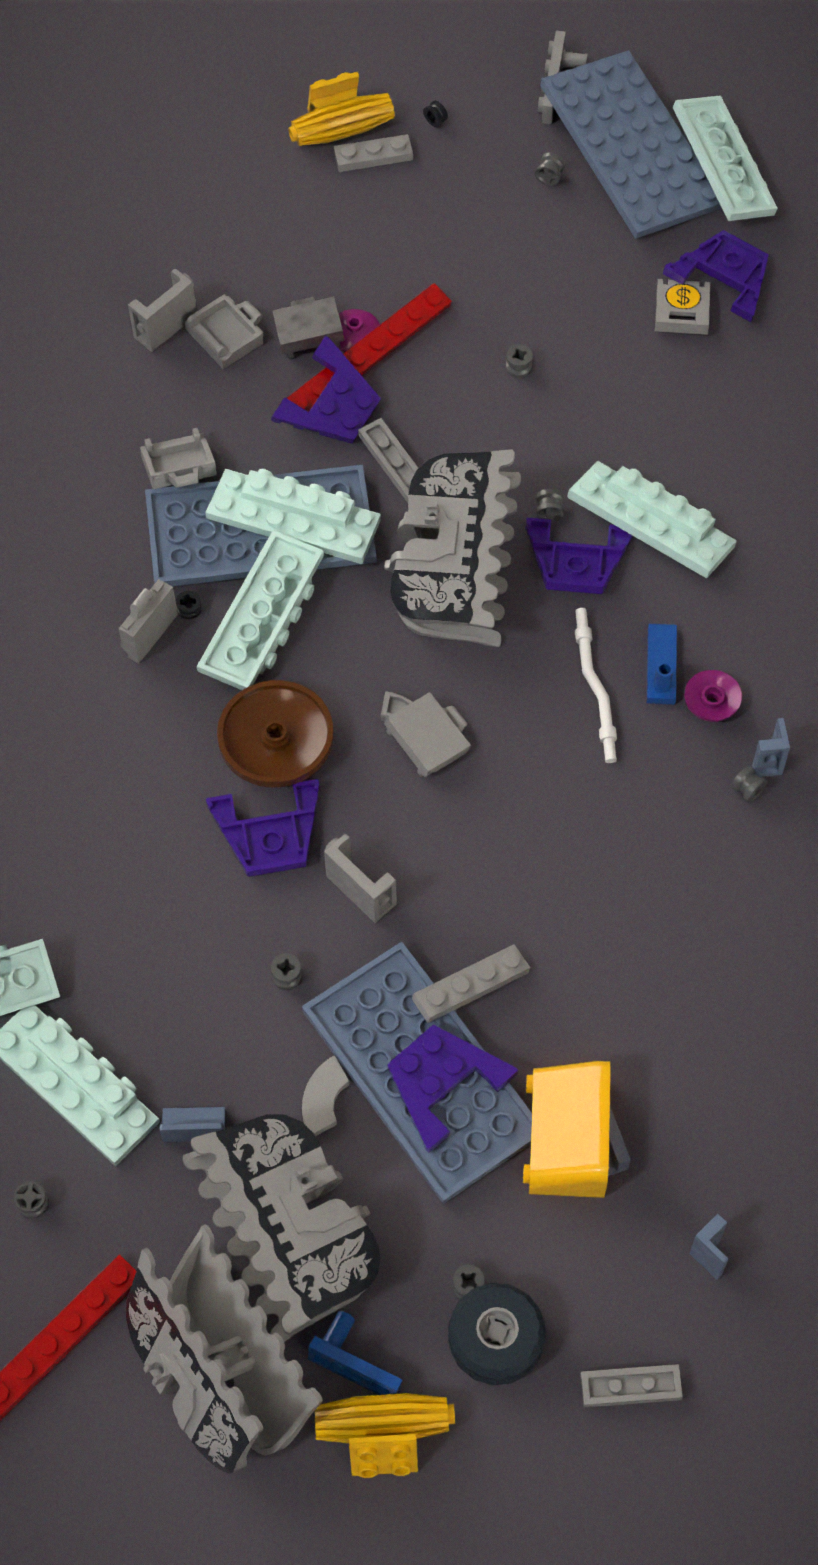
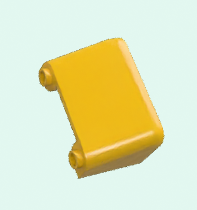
M592 1061L534 1068L533 1075H527L526 1093L532 1094L530 1164H524L523 1183L529 1184V1194L604 1198L609 1171L610 1061Z

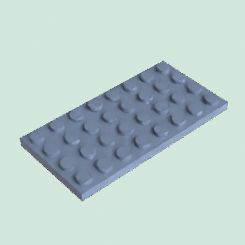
M629 50L541 79L540 86L635 239L722 209L696 154Z
M363 465L273 475L280 479H284L286 476L293 477L298 480L299 484L308 487L311 484H318L325 489V492L336 494L338 491L345 492L354 500L356 507L369 510ZM220 481L197 483L179 488L171 486L145 489L154 584L158 579L170 586H181L246 578L269 537L206 519L205 512ZM374 538L363 564L377 563ZM324 553L317 569L360 564Z
M401 941L301 1007L302 1012L442 1204H445L531 1145L532 1112L510 1083L497 1092L474 1070L430 1109L450 1131V1135L430 1153L425 1150L423 1141L411 1120L410 1113L405 1103H403L388 1071L387 1064L432 1025L483 1051L485 1050L455 1011L427 1023L413 1002L412 997L415 992L434 983Z

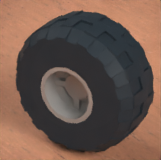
M488 1283L483 1286H477L458 1301L454 1311H452L448 1326V1342L451 1353L460 1369L476 1381L497 1386L514 1383L516 1380L524 1378L537 1365L545 1346V1321L539 1306L532 1300L530 1295L507 1283Z

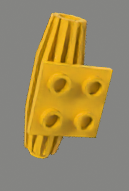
M358 71L354 73L345 72L330 80H318L310 85L308 113L292 120L291 127H288L291 141H296L298 146L329 143L367 132L395 117L390 95L383 93L357 96Z
M401 1393L354 1396L320 1404L315 1410L316 1440L349 1443L352 1476H360L362 1478H372L378 1474L405 1476L411 1472H418L417 1439L448 1432L449 1425L455 1424L454 1404H447V1397Z

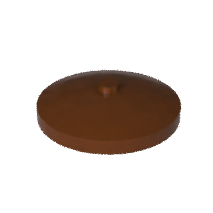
M270 680L256 683L243 689L227 703L219 718L217 738L222 758L232 772L249 783L262 787L276 788L297 784L315 774L325 763L331 752L334 730L331 714L324 701L316 693L294 682Z

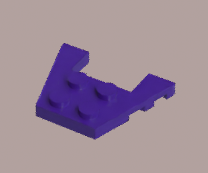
M723 230L701 243L695 251L691 253L686 252L681 255L680 260L672 264L670 262L666 264L663 275L683 285L696 268L741 292L732 304L730 311L751 322L755 314L769 254Z
M325 336L314 352L312 359L335 374L309 412L284 397L272 415L271 421L279 424L281 422L294 425L293 428L301 430L304 428L319 432V435L352 444L358 436V429L365 425L381 398L332 340Z
M527 517L526 530L547 590L602 594L633 538V535L609 524L607 546L549 541L551 519Z
M318 779L303 781L293 785L296 811L251 819L236 820L232 794L206 798L207 808L248 877L306 867L320 788Z
M435 1025L429 1027L387 1064L388 1071L428 1153L450 1135V1131L430 1109L468 1075L476 1070L497 1092L518 1075L516 1067Z

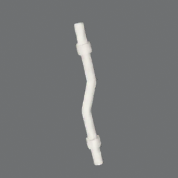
M578 608L575 610L577 622L575 638L576 643L579 644L582 673L598 699L601 720L599 737L600 742L604 746L605 762L614 763L617 761L615 749L617 733L616 728L612 724L610 698L593 670L590 645L593 638L592 629L588 627L586 608Z

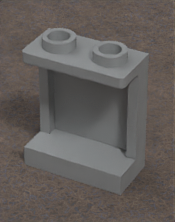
M177 269L171 271L173 287L148 307L144 306L137 299L128 304L133 336L151 352L184 327L188 317L197 312L194 283L187 274H182Z
M344 834L339 839L334 838L328 843L324 851L326 877L376 923L397 905L396 879L387 872L376 883H373L352 863L351 841L347 834Z

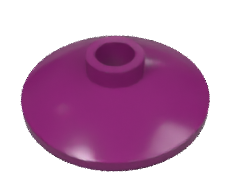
M349 309L340 312L339 318L345 341L340 342L338 349L346 352L380 325L377 318L361 309Z
M705 670L695 674L688 681L685 687L684 699L688 709L698 718L710 722H719L732 717L738 711L742 701V691L738 682L729 674L719 670ZM714 698L717 702H710L707 699Z

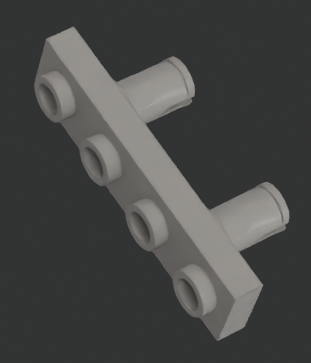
M556 31L554 41H549L548 56H551V60L546 59L545 75L551 76L560 73L564 68H576L587 64V53L566 51V32ZM541 88V93L544 94V97H539L538 112L542 113V123L552 124L554 107Z

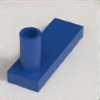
M648 624L647 703L672 705L676 703L677 625Z
M338 1311L323 1340L314 1336L309 1345L308 1360L378 1395L400 1394L402 1379L340 1349L355 1322V1319L350 1314Z

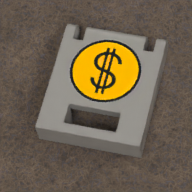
M657 279L655 331L708 335L710 282H705L704 286L700 287V281H685L682 285L668 279V284L666 285L663 284V279ZM669 315L695 317V320L669 319Z

